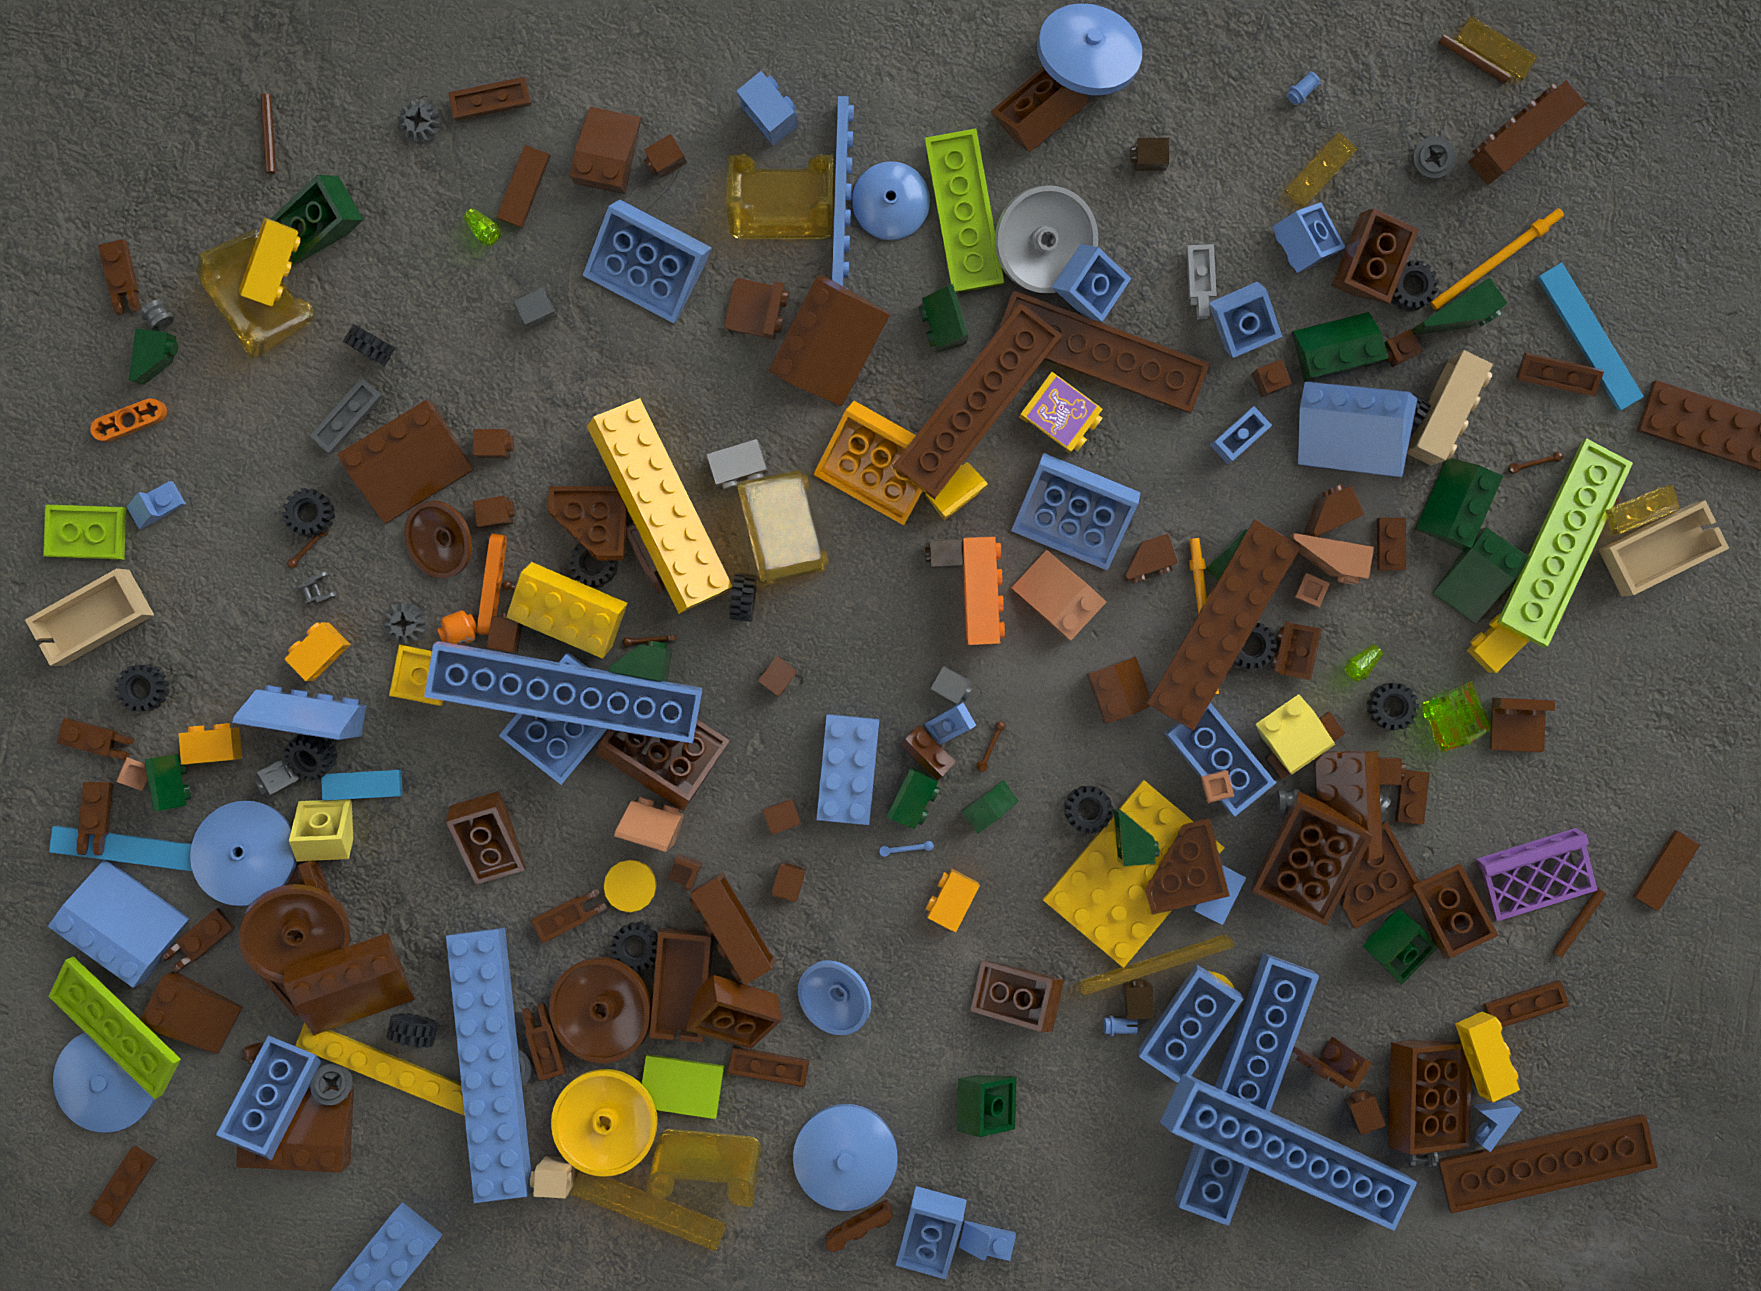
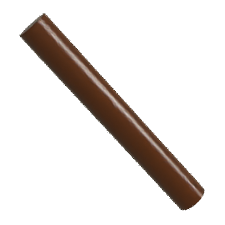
M1445 33L1438 42L1504 84L1511 76L1505 70Z
M261 94L265 173L275 174L276 163L271 94Z
M1597 888V891L1593 893L1554 949L1553 953L1560 958L1564 956L1606 896L1604 891Z

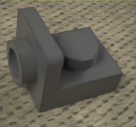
M284 758L258 771L255 776L257 780L254 781L257 790L261 795L266 794L268 799L299 780L297 775L293 773L294 770L288 768L289 762L285 761Z

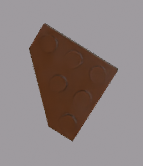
M549 486L547 510L551 517L597 560H624L627 507L616 486Z
M1210 818L1184 824L1172 846L1165 854L1157 871L1145 888L1152 915L1230 897Z
M1386 821L1381 823L1383 857L1372 860H1360L1340 903L1352 927L1355 929L1416 896L1412 885L1419 883V880Z

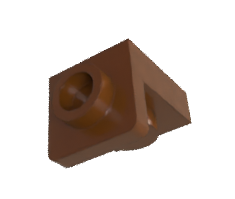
M1412 329L1384 342L1388 359L1385 361L1390 363L1392 367L1423 352Z

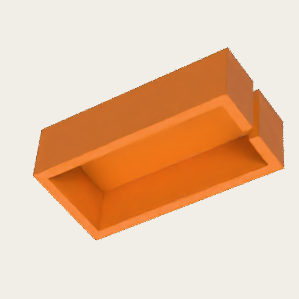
M996 537L963 538L962 557L966 645L1000 644V638H1005L1004 622H999V612L1004 611L1003 596H998V586L1002 585V569H997V560L1001 558V543H996Z

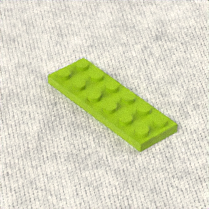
M977 129L926 137L925 145L950 283L953 284L956 293L1004 285L1002 267L998 261L995 249V229Z
M74 956L66 959L48 997L154 1099L162 1096L181 1059Z

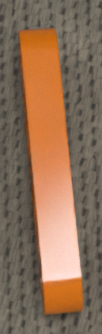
M492 533L489 539L477 625L478 634L489 635L492 616L497 617L507 545L506 535Z

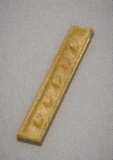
M1224 934L1127 965L1124 968L1121 967L1081 980L1079 985L1083 995H1087L1235 946L1232 938L1228 934Z
M580 1170L571 1191V1195L714 1251H717L726 1228L725 1223L605 1176H594Z

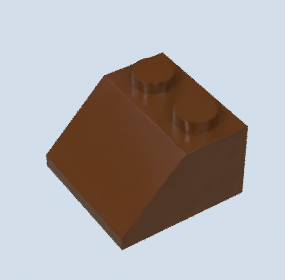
M1340 484L1321 493L1323 498L1315 501L1303 535L1316 537L1365 515L1352 485L1343 488V485Z
M1136 656L1086 673L1103 723L1107 724L1151 707L1146 704L1150 695Z

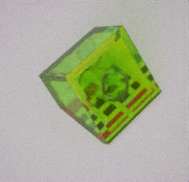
M1472 681L1434 695L1421 703L1424 716L1429 721L1434 740L1439 745L1441 752L1469 745L1491 730V725Z

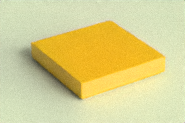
M399 645L389 696L442 706L443 700L424 697L432 651Z

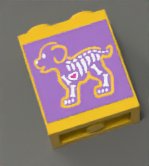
M1051 372L1022 411L1019 418L1026 423L1030 422L1064 447L1066 452L1070 454L1073 449L1078 452L1087 439L1083 435L1088 428L1094 430L1102 420L1099 414L1103 409L1055 373Z

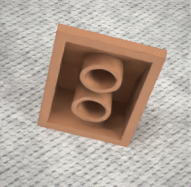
M1295 533L1285 536L1301 546L1298 551L1300 555L1327 575L1338 578V583L1353 585V583L1359 584L1360 580L1369 579L1374 547Z
M1048 550L1011 587L1013 591L1068 641H1071L1106 603L1096 591Z
M639 796L638 800L634 799L630 802L614 836L666 852L676 844L684 814L679 813L678 807L664 804V807L653 805L654 800Z

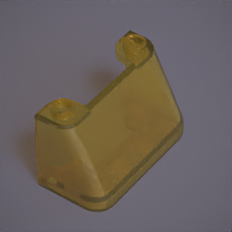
M743 154L728 155L726 211L730 234L741 239H823L831 236L834 226L833 155L819 154L811 157L808 160V169H756L755 161L751 157Z
M256 229L200 253L197 274L203 287L246 352L252 358L264 354L309 324L314 315L310 303L303 301L301 298L295 299L283 280L280 283V286L283 287L281 297L278 302L274 300L273 306L240 295L238 291L259 234Z
M801 470L737 482L762 585L766 587L826 572L824 566L829 565L826 550L820 551L806 496V490L810 489L807 474H801Z
M667 1129L660 1134L657 1140L647 1183L646 1197L665 1198L672 1193L675 1178L728 1183V1198L733 1204L753 1207L758 1191L761 1145L757 1139L751 1136Z

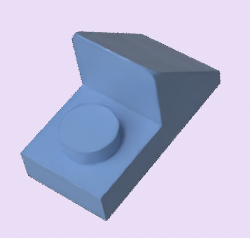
M168 481L149 493H137L127 505V509L137 527L141 530L186 505L174 482Z
M961 703L926 722L925 726L932 738L941 745L972 729L976 724L964 703Z
M1510 1100L1474 1105L1475 1108L1489 1118L1487 1122L1479 1126L1476 1132L1477 1136L1474 1139L1490 1152L1522 1110Z
M964 1221L959 1248L986 1261L987 1256L1010 1261L1016 1233Z

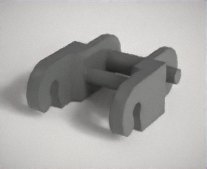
M328 572L307 579L308 583L302 582L301 586L298 587V590L303 589L307 599L304 602L305 605L310 604L312 606L315 601L322 603L331 599V597L337 596L336 592L325 596L321 595L317 586L318 580L324 576H329ZM312 585L317 594L314 598H312L308 589Z
M1437 1152L1427 1153L1424 1158H1416V1154H1407V1159H1405L1409 1168L1414 1167L1415 1164H1424L1425 1168L1435 1167L1439 1161Z

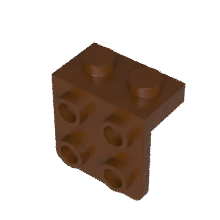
M737 278L734 281L725 327L728 330L775 340L776 333H781L783 317H780L782 307L786 308L789 298V292L786 291L785 284L774 281L773 285Z

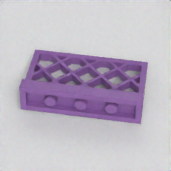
M1573 828L1477 858L1478 869L1483 874L1494 919L1496 921L1504 920L1597 891L1586 847L1589 844L1587 834L1577 828ZM1579 849L1581 857L1576 866L1565 861L1571 851ZM1548 858L1558 860L1551 873L1540 869L1545 859ZM1563 864L1573 868L1566 882L1556 877ZM1527 865L1533 869L1526 881L1515 877L1520 867ZM1538 871L1548 876L1541 890L1531 885ZM1581 872L1586 875L1588 885L1576 888L1572 883L1578 873ZM1502 873L1508 877L1501 889L1493 886L1491 876ZM1513 879L1523 884L1516 897L1506 893ZM1556 880L1564 886L1559 894L1552 896L1547 891L1553 881ZM1528 888L1539 892L1534 902L1527 904L1522 901ZM1503 896L1514 900L1509 910L1500 912L1498 904Z

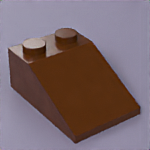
M590 107L571 166L570 178L574 184L626 194L641 117Z
M499 791L450 805L446 824L476 885L525 871V864L512 821Z
M1461 863L1412 885L1431 936L1443 959L1452 958L1499 936Z
M981 960L970 1011L1035 1031L1051 1032L1054 1028L1064 980L1042 973Z
M170 972L162 976L140 1020L148 1028L161 1035L218 1054L243 1006L180 973Z

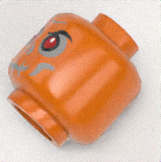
M462 610L444 616L441 619L442 627L437 629L442 642L462 646L473 642L476 637L475 634L478 633L472 614L467 615Z

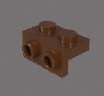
M1286 621L1285 626L1280 628L1278 641L1281 642L1279 652L1275 653L1273 659V667L1276 668L1275 673L1311 681L1322 629Z

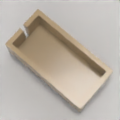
M1465 350L1448 359L1428 400V403L1431 404L1430 410L1426 418L1423 419L1422 424L1418 426L1417 431L1409 439L1408 455L1431 466L1453 456L1457 445L1454 443L1458 435H1462L1468 426L1469 421L1466 418L1470 411L1473 412L1480 401L1478 394L1482 387L1485 388L1492 377V373L1489 372L1493 365L1492 363Z
M1701 501L1679 509L1598 550L1621 596H1632L1729 549L1719 527L1701 529L1700 526L1711 525L1716 522L1707 502Z
M115 569L25 619L36 641L54 640L55 643H42L39 645L49 665L65 666L149 619L154 614L130 570Z

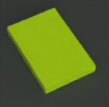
M45 505L43 557L124 560L126 508Z
M647 1054L642 1085L651 1095L658 1111L716 1119L724 1065Z

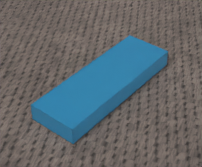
M401 770L330 773L321 778L322 800L403 796Z

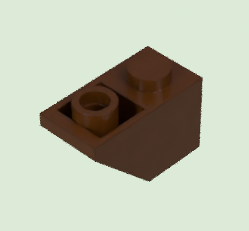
M1169 534L1155 537L1139 544L1123 575L1124 580L1131 579L1132 583L1148 579L1147 573L1156 571L1157 575L1173 571L1172 565L1178 564Z

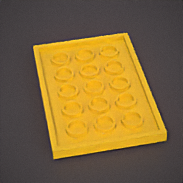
M1145 780L1140 782L1119 809L1151 834L1155 841H1158L1160 856L1155 857L1156 864L1123 867L1117 861L1113 815L1112 820L1108 822L1109 825L1098 832L1043 898L1044 902L1123 968L1171 912L1167 911L1152 915L1145 888L1178 836L1182 826L1194 822ZM1216 841L1220 854L1225 847Z

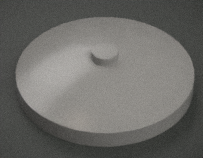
M1038 186L1018 194L1003 210L995 231L996 254L1006 275L1020 287L1038 293L1056 292L1052 286L1080 244L1098 247L1097 224L1089 206L1074 192L1058 186Z

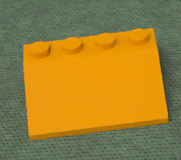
M853 401L845 410L813 475L902 525H905L923 493L919 487L892 467L916 435Z

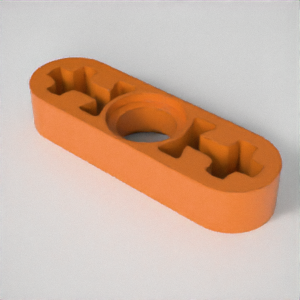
M153 398L142 400L95 419L90 427L91 434L100 441H114L163 421L167 415V408L163 402ZM151 405L154 407H158V410L155 411V416L150 414L142 416L139 413L149 412L151 410ZM128 413H132L135 417V422L131 427L127 428L123 424V417ZM103 424L107 426L116 425L118 427L106 430L107 435L100 433V430L103 429Z

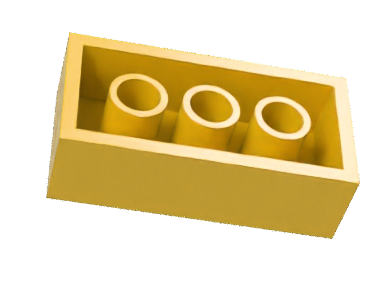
M531 562L520 573L506 618L603 659L614 644L628 603Z

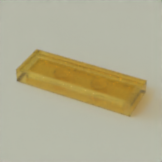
M1472 16L1468 18L1455 39L1505 70L1519 81L1526 77L1538 57Z
M1338 132L1290 183L1284 192L1301 208H1304L1358 148Z
M1672 484L1605 511L1612 534L1618 535L1680 510V506Z

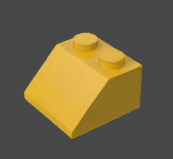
M966 462L959 467L935 500L928 494L925 496L945 521L985 490L988 484Z

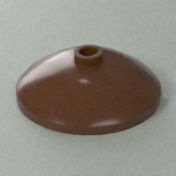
M426 501L411 510L405 522L404 538L407 550L415 564L422 571L436 578H449L463 571L471 557L472 539L469 528L459 512L441 501Z

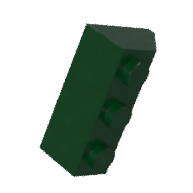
M1369 312L1292 331L1304 382L1379 364L1388 359L1382 332Z
M1453 458L1446 459L1415 530L1458 549H1471L1503 479V475L1477 464Z

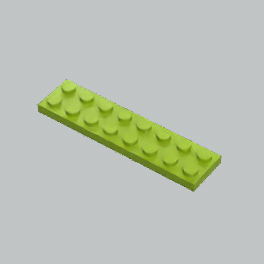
M1587 438L1581 442L1528 555L1529 558L1520 572L1497 621L1498 624L1543 648L1549 646L1630 471L1632 462Z

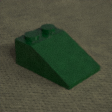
M316 175L270 220L298 231L297 237H300V243L297 251H292L290 255L292 262L298 264L348 235L363 221V218L339 176Z
M1489 277L1414 327L1412 331L1414 335L1470 328L1477 323L1482 327L1502 314L1500 309L1508 303Z
M1488 527L1481 528L1472 548L1462 550L1432 593L1473 623H1477L1517 578L1529 557Z

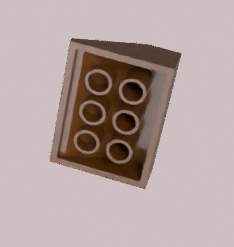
M823 275L816 277L768 371L796 387L842 406L891 314Z
M428 400L421 402L337 454L352 480L385 524L474 470L435 404Z
M697 719L693 743L610 729L600 742L596 755L684 811L730 740Z
M1298 791L1253 880L1252 892L1326 926L1372 840L1373 834L1325 803Z
M389 933L287 967L284 972V987L293 1007L313 1035L415 1000L414 993Z
M1408 1040L1391 1042L1388 1148L1409 1155L1470 1148L1472 1073L1460 1041Z
M309 1085L272 1160L237 1146L236 1167L341 1173L350 1165L354 1086L348 1094V1098L341 1101L339 1105L326 1106L315 1100ZM329 1085L327 1091L330 1089L339 1091L337 1085Z

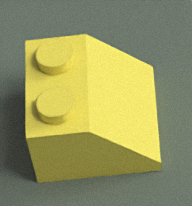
M1299 694L1256 723L1261 739L1291 775L1335 745L1315 712Z
M351 799L298 802L289 838L296 861L349 859L353 843Z

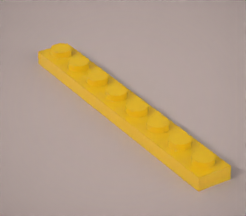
M304 1023L295 1047L465 1116L462 1084L460 1082L331 1030L313 1035Z

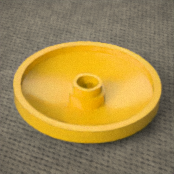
M613 1069L592 1070L571 1081L556 1100L551 1119L553 1139L564 1159L576 1169L594 1176H614L635 1167L650 1150L656 1136L658 1124L656 1107L647 1089L634 1077Z

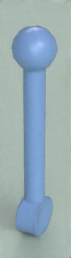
M926 841L924 844L894 848L882 846L879 852L881 856L886 857L889 853L921 849L931 851L934 848V844L931 841Z

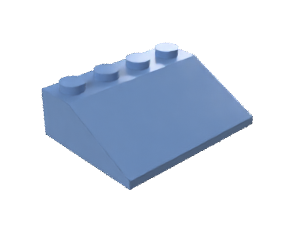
M618 200L608 206L583 276L666 320L676 323L704 269L712 247L630 204Z
M1305 382L1300 404L1298 465L1402 478L1417 398L1410 392Z
M1043 453L1011 531L1108 571L1138 506L1141 492Z
M567 652L559 662L587 667L570 652ZM517 713L499 736L562 785L607 729Z
M266 685L265 689L254 691L235 714L232 722L339 740L362 736L366 705L358 704V699L343 697L341 702L333 700V695L317 693V697L307 696L308 691L291 689V693L281 692L282 687Z
M103 860L63 904L48 927L131 987H136L147 981L162 960L161 956L169 950L190 918L109 860Z

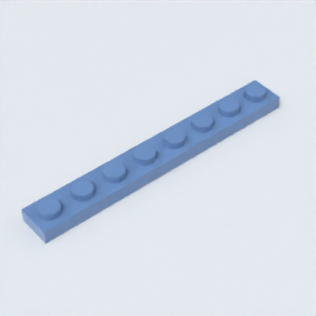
M838 96L832 281L843 287L844 278H849V262H844L845 252L850 251V236H845V226H850L851 210H846V200H851L852 184H847V174H852V158L848 157V148H853V131H848L849 122H854V105H849L848 96Z

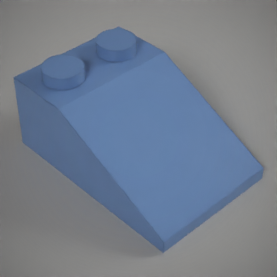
M916 1186L896 1266L946 1279L962 1226L967 1200Z

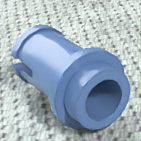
M1309 71L1296 86L1289 88L1287 93L1289 101L1294 105L1303 104L1306 101V97L1321 84L1320 78L1314 72Z
M1110 1015L1109 1018H1104V1033L1109 1034L1110 1037H1113L1114 1034L1136 1035L1138 1027H1127V1025H1137L1138 1023L1137 1019L1114 1018L1113 1015Z

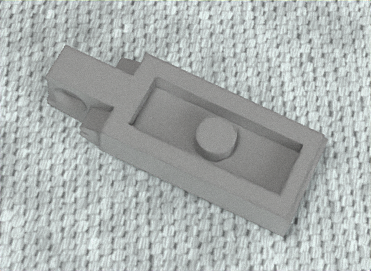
M1214 244L1188 245L1186 247L1190 306L1196 305L1197 319H1208L1210 316L1209 302L1214 301L1217 296Z

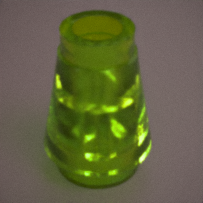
M475 208L469 209L464 214L463 219L481 244L491 246L498 241L501 236V230L496 222Z
M1371 644L1347 660L1344 670L1356 682H1360L1362 679L1366 680L1383 656V652L1378 646Z

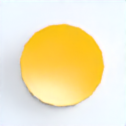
M632 859L620 861L613 866L607 873L604 882V891L608 901L615 908L625 912L639 911L647 906L653 899L657 887L655 874L650 867Z

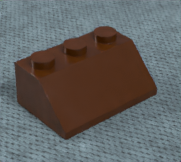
M1043 67L991 111V114L1016 144L1031 152L1053 132L1060 129L1073 115L1079 113L1089 103L1086 94L1073 91L1058 83Z
M1374 208L1361 212L1331 286L1355 297L1389 304L1419 229Z
M712 975L697 991L686 1029L690 1032L752 1049L782 1021L778 995Z

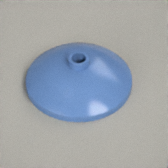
M883 162L866 170L858 179L853 191L852 206L858 223L867 233L882 240H900L915 233L926 220L930 208V194L925 180L915 169L900 162ZM894 193L896 198L890 201L886 198V195Z
M820 961L811 965L799 980L798 998L800 1005L808 1019L821 1030L834 1035H848L859 1030L867 1021L871 1011L870 994L864 981L850 967L836 961Z

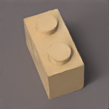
M545 1156L540 1164H537L535 1171L531 1172L530 1187L534 1188V1197L566 1198L575 1184L576 1168L569 1164L564 1157Z

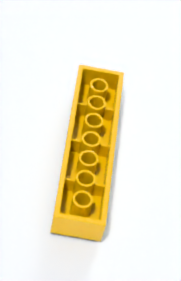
M639 398L594 416L588 423L587 428L678 613H683L731 589L732 584L641 399Z

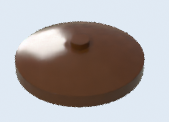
M301 884L276 887L260 895L247 908L241 920L239 930V946L247 964L262 977L284 984L285 968L348 947L350 943V923L347 913L340 902L324 890Z
M594 957L576 963L560 976L551 993L549 1013L558 1039L571 1053L589 1062L611 1063L630 1055L647 1037L651 1027L652 1000L644 981L631 967L612 958Z

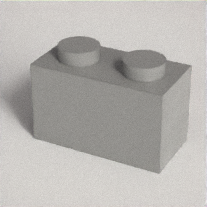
M757 439L707 454L715 483L718 487L723 486V489L739 485L738 481L748 478L749 482L763 478V473L768 472Z

